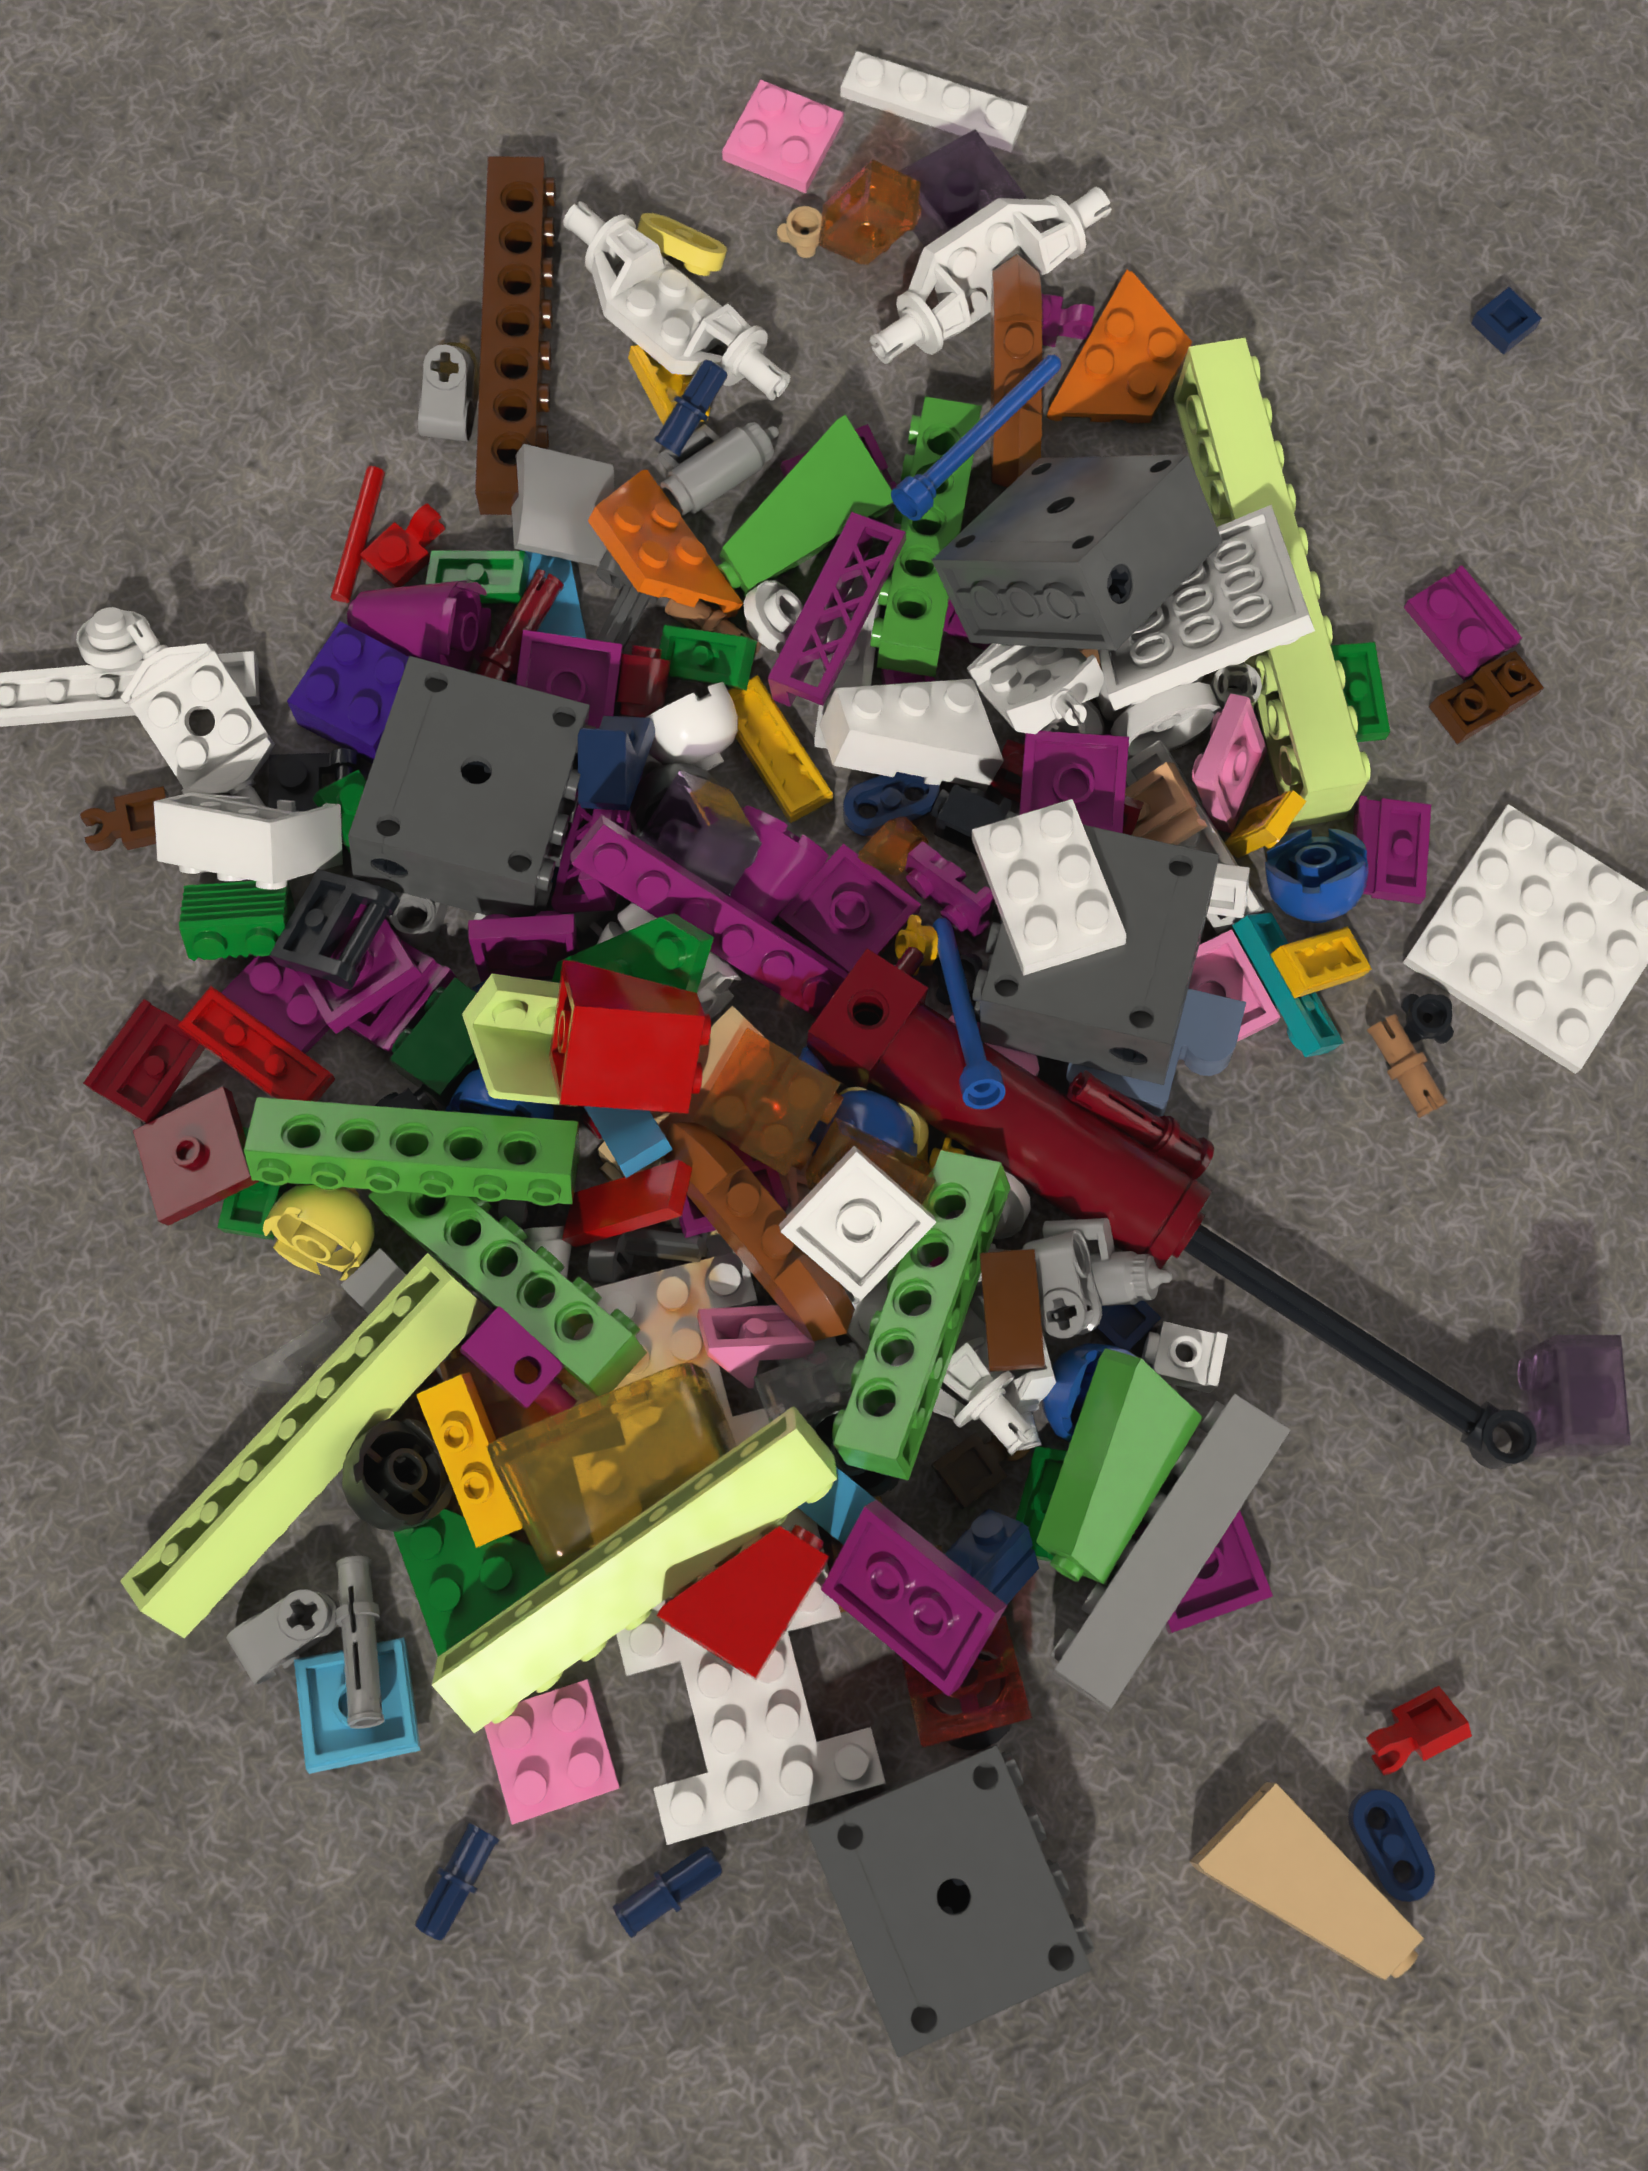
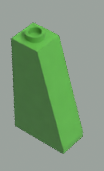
M846 414L833 423L722 547L719 555L722 563L717 567L734 590L738 588L744 598L748 592L762 582L776 580L835 544L851 512L874 520L889 511L893 506L892 490Z
M1107 1348L1102 1352L1036 1541L1053 1556L1050 1565L1062 1575L1076 1582L1083 1575L1102 1584L1105 1583L1203 1418L1142 1358Z

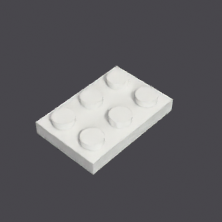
M1073 799L972 829L973 844L1023 976L1126 944V932Z

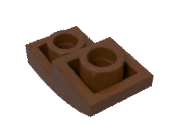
M1516 650L1480 668L1472 679L1437 696L1428 707L1458 745L1531 700L1544 687Z
M1035 1249L980 1253L989 1371L1045 1368Z

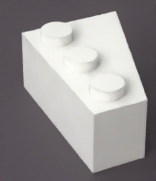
M974 679L836 688L819 724L833 766L894 777L896 772L924 777V784L940 785L942 781L986 792L1004 761Z
M186 793L154 801L157 861L179 865V871L182 873L198 874L213 872L217 873V879L221 881H242L248 879L256 881L257 888L280 889L287 886V880L314 873L318 869L324 870L343 864L341 804L325 803L319 808L308 811H296L295 801L291 800L277 801V809L252 805L250 804V797Z

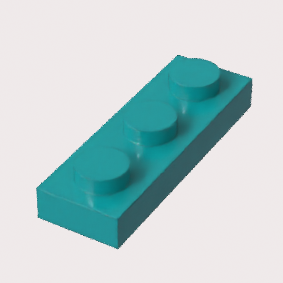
M1273 914L1247 915L1232 925L1247 958L1254 964L1263 981V987L1273 1005L1278 1008L1286 1022L1287 1035L1291 1043L1298 1050L1302 1051L1304 1057L1326 1054L1344 1044L1317 993L1314 992L1294 999L1270 954L1280 946L1289 944Z

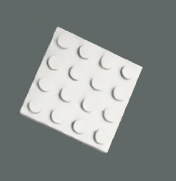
M1272 505L1218 526L1217 529L1222 543L1117 651L1098 650L1107 695L1114 710L1130 704L1142 703L1153 695L1178 685L1190 684L1203 675L1229 665L1243 663L1251 656L1279 645L1291 644L1300 637L1315 631Z
M1508 804L1412 947L1403 964L1576 1074L1582 1069L1648 964V891Z

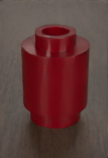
M632 645L631 655L621 654L616 701L620 702L619 714L646 718L660 708L665 707L671 661L661 659L662 649Z

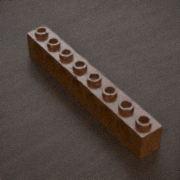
M488 156L475 494L480 515H512L511 507L519 497L517 464H506L505 462L510 459H516V454L523 444L549 450L548 425H541V413L550 412L549 383H542V370L551 371L552 362L550 341H543L544 329H552L553 325L552 300L545 299V288H553L554 286L553 259L546 258V247L555 246L554 217H547V207H556L555 177H547L544 157ZM517 292H525V293L517 294V295L514 294V293H517ZM516 333H524L520 336H511ZM516 374H521V375H523V376L520 377V378H515V379L509 378V377H511V376H513V375H516ZM514 416L523 417L517 421H508L509 418Z

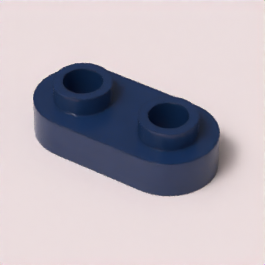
M896 772L894 777L881 775L853 786L845 795L843 803L844 821L853 832L864 836H872L917 820L932 812L939 796V785L924 784V777ZM914 788L919 790L923 797L918 801H910L905 797L904 793L908 789ZM869 805L876 809L877 814L872 818H864L859 814L858 810L862 806Z
M1369 1789L1358 1794L1349 1807V1826L1377 1885L1387 1896L1405 1902L1420 1900L1429 1893L1434 1884L1435 1869L1406 1806L1397 1795L1387 1790ZM1374 1807L1380 1808L1385 1815V1822L1379 1829L1372 1828L1367 1820L1368 1812ZM1400 1860L1406 1861L1411 1870L1410 1877L1405 1882L1397 1881L1393 1874V1867Z

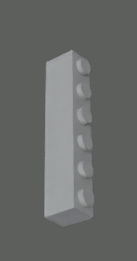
M1235 1393L1226 1406L1218 1401L1215 1402L1199 1427L1208 1433L1197 1451L1187 1445L1170 1472L1179 1479L1168 1496L1161 1491L1156 1495L1143 1517V1520L1148 1522L1149 1525L1138 1541L1131 1537L1115 1564L1119 1571L1108 1587L1098 1582L1081 1607V1610L1089 1614L1078 1634L1068 1627L1050 1655L1059 1661L1053 1674L1107 1712L1114 1706L1290 1432L1289 1428Z

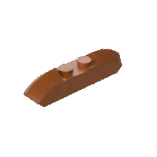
M1018 254L992 272L991 409L1042 361V295L1040 274ZM1042 388L991 436V481L993 483L1008 488L1034 462L1041 458Z
M671 1122L665 1137L673 1150L662 1156L661 1160L665 1164L679 1159L692 1167L687 1195L804 1336L812 1341H818L846 1334L855 1308L842 1284L780 1232L779 1224L788 1216L737 1154L710 1129L701 1123Z

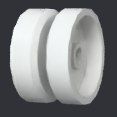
M1203 676L1190 684L1178 685L1153 695L1142 703L1130 704L1118 710H1114L1107 695L1105 681L1103 682L1100 694L1095 698L1105 719L1114 722L1110 731L1112 736L1129 737L1128 760L1158 740H1161L1167 749L1171 751L1190 743L1211 728L1213 718L1218 711H1221V708L1211 686L1201 682Z

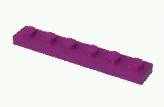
M603 815L599 817L570 854L573 866L656 918L676 914L713 936L714 940L710 949L712 953L818 1018L849 974Z

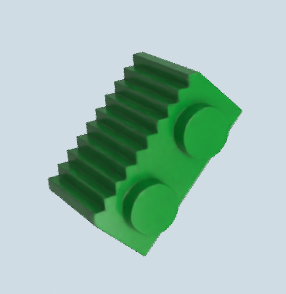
M287 880L286 887L280 889L257 888L256 881L184 886L179 930L188 958L195 961L197 958L216 960L222 957L226 959L229 955L237 958L239 955L247 957L249 954L255 957L269 956L295 910L289 881Z

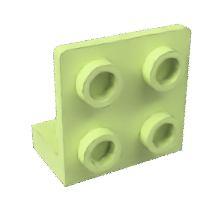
M491 974L462 1013L490 1097L560 1105L549 1058L560 983Z

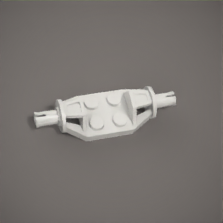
M1094 187L1070 205L1055 195H1050L1043 200L998 198L924 247L908 291L902 293L897 298L896 305L900 319L878 334L870 337V343L873 344L872 349L880 361L887 364L914 344L925 353L931 355L940 351L943 341L959 334L991 312L992 272L1016 254L1036 269L1040 277L1052 271L1064 259H1075L1082 255L1086 248V238L1083 230L1102 217L1108 216L1111 212V207L1107 206L1110 202L1106 194L1100 188ZM1041 221L1044 232L1040 233L1031 222ZM933 288H935L939 304L931 310L925 301Z
M581 201L578 202V205L574 204L568 210L563 225L588 245L585 255V266L593 274L604 317L672 374L694 375L702 361L707 359L726 371L727 379L723 384L724 386H732L745 377L762 391L769 400L773 401L776 396H781L790 382V375L782 371L763 355L768 335L762 327H751L732 306L726 304L722 307L662 257L659 245L637 231L634 221L628 215L621 214L605 222ZM623 260L625 263L616 277L613 268ZM717 345L727 348L723 356L707 353Z
M889 1272L862 1301L843 1286L855 1308L846 1334L865 1355L870 1344L869 1328L871 1320L876 1311H882L888 1295L887 1279ZM925 1304L916 1307L909 1316L923 1314L930 1305ZM970 1307L943 1383L968 1402V1404L964 1406L940 1389L933 1412L954 1419L953 1422L959 1428L972 1419L976 1421L980 1418L1012 1455L1037 1430L1031 1427L1004 1397V1394L1007 1392L1005 1388L1015 1376L1009 1370L989 1371L986 1325ZM905 1353L898 1356L893 1361L892 1366L905 1364L911 1359L913 1354Z

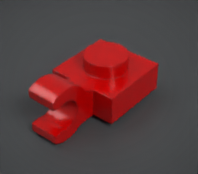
M426 503L415 512L405 531L396 522L392 523L360 554L363 562L392 588L402 587L429 563L430 555L424 548L446 529L439 522L441 515Z
M1438 1685L1392 1709L1391 1712L1395 1724L1372 1732L1366 1737V1740L1375 1752L1371 1756L1373 1763L1382 1775H1389L1399 1770L1414 1750L1423 1761H1426L1472 1737L1467 1719Z

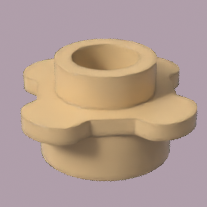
M808 206L798 207L791 211L787 217V224H781L777 230L778 239L783 243L788 242L795 247L797 254L803 258L812 257L815 254V248L821 242L830 240L833 235L831 224L824 222L818 210ZM808 230L809 234L804 235L801 231Z

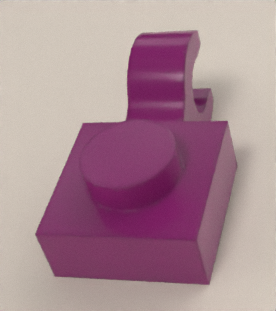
M1041 294L1042 345L1056 347L1057 335L1083 340L1089 338L1092 331L1095 307L1086 304H1076L1067 309H1062L1063 297Z

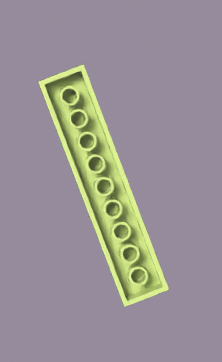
M1246 338L1190 346L1175 391L1174 401L1188 454L1216 527L1272 505L1315 629L1314 632L1300 637L1291 644L1276 646L1251 656L1244 661V663L1253 667L1261 677L1262 689L1255 707L1278 793L1281 795L1287 791L1294 790L1307 801L1289 825L1288 829L1345 819L1370 780L1371 771L1367 754L1360 752L1355 736L1358 731L1356 712L1352 706H1347L1344 697V669L1339 660H1334L1330 646L1333 639L1331 622L1327 615L1322 616L1318 602L1320 598L1319 578L1315 571L1309 570L1306 559L1308 553L1307 535L1304 528L1298 527L1294 515L1296 509L1294 488L1290 483H1285L1282 472L1284 466L1283 448L1280 441H1274L1270 428L1272 424L1271 405L1268 398H1262L1259 388V361L1256 356H1250Z

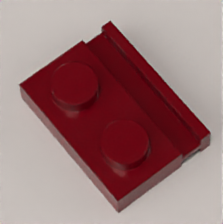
M143 999L83 1084L91 1091L98 1093L109 1102L147 1124L156 1119L205 1048L181 1031L177 1026L181 1022L180 1020Z

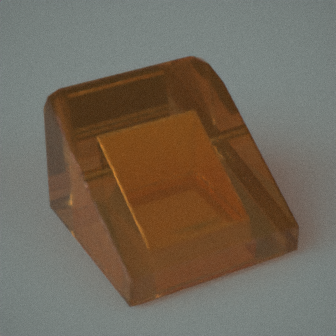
M906 816L888 820L858 852V858L863 863L890 875L897 876L906 868L908 853L922 841L927 845L929 841Z

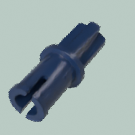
M710 360L702 361L682 396H675L673 399L677 404L654 440L680 457L681 451L701 419L707 421L708 416L705 413L726 381V371Z
M470 1822L467 1824V1829L444 1869L441 1867L437 1869L436 1872L441 1876L415 1921V1926L419 1931L436 1940H442L446 1937L469 1893L476 1894L478 1888L474 1884L492 1850L500 1840Z
M703 1846L662 1874L659 1870L653 1873L655 1877L653 1881L621 1903L612 1906L627 1934L633 1938L637 1935V1932L671 1909H674L676 1912L682 1909L681 1902L721 1876L723 1872L722 1866L713 1851L708 1846Z

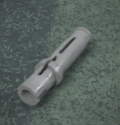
M350 1556L336 1562L340 1607L335 1610L336 1624L342 1627L344 1673L348 1705L347 1725L355 1729L375 1727L385 1721L384 1714L382 1713L380 1669L375 1622L380 1619V1608L378 1604L373 1602L372 1561L367 1556Z

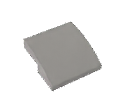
M523 444L516 454L519 497L511 507L514 549L599 566L608 549L589 524L588 519L595 506L614 492L613 465Z

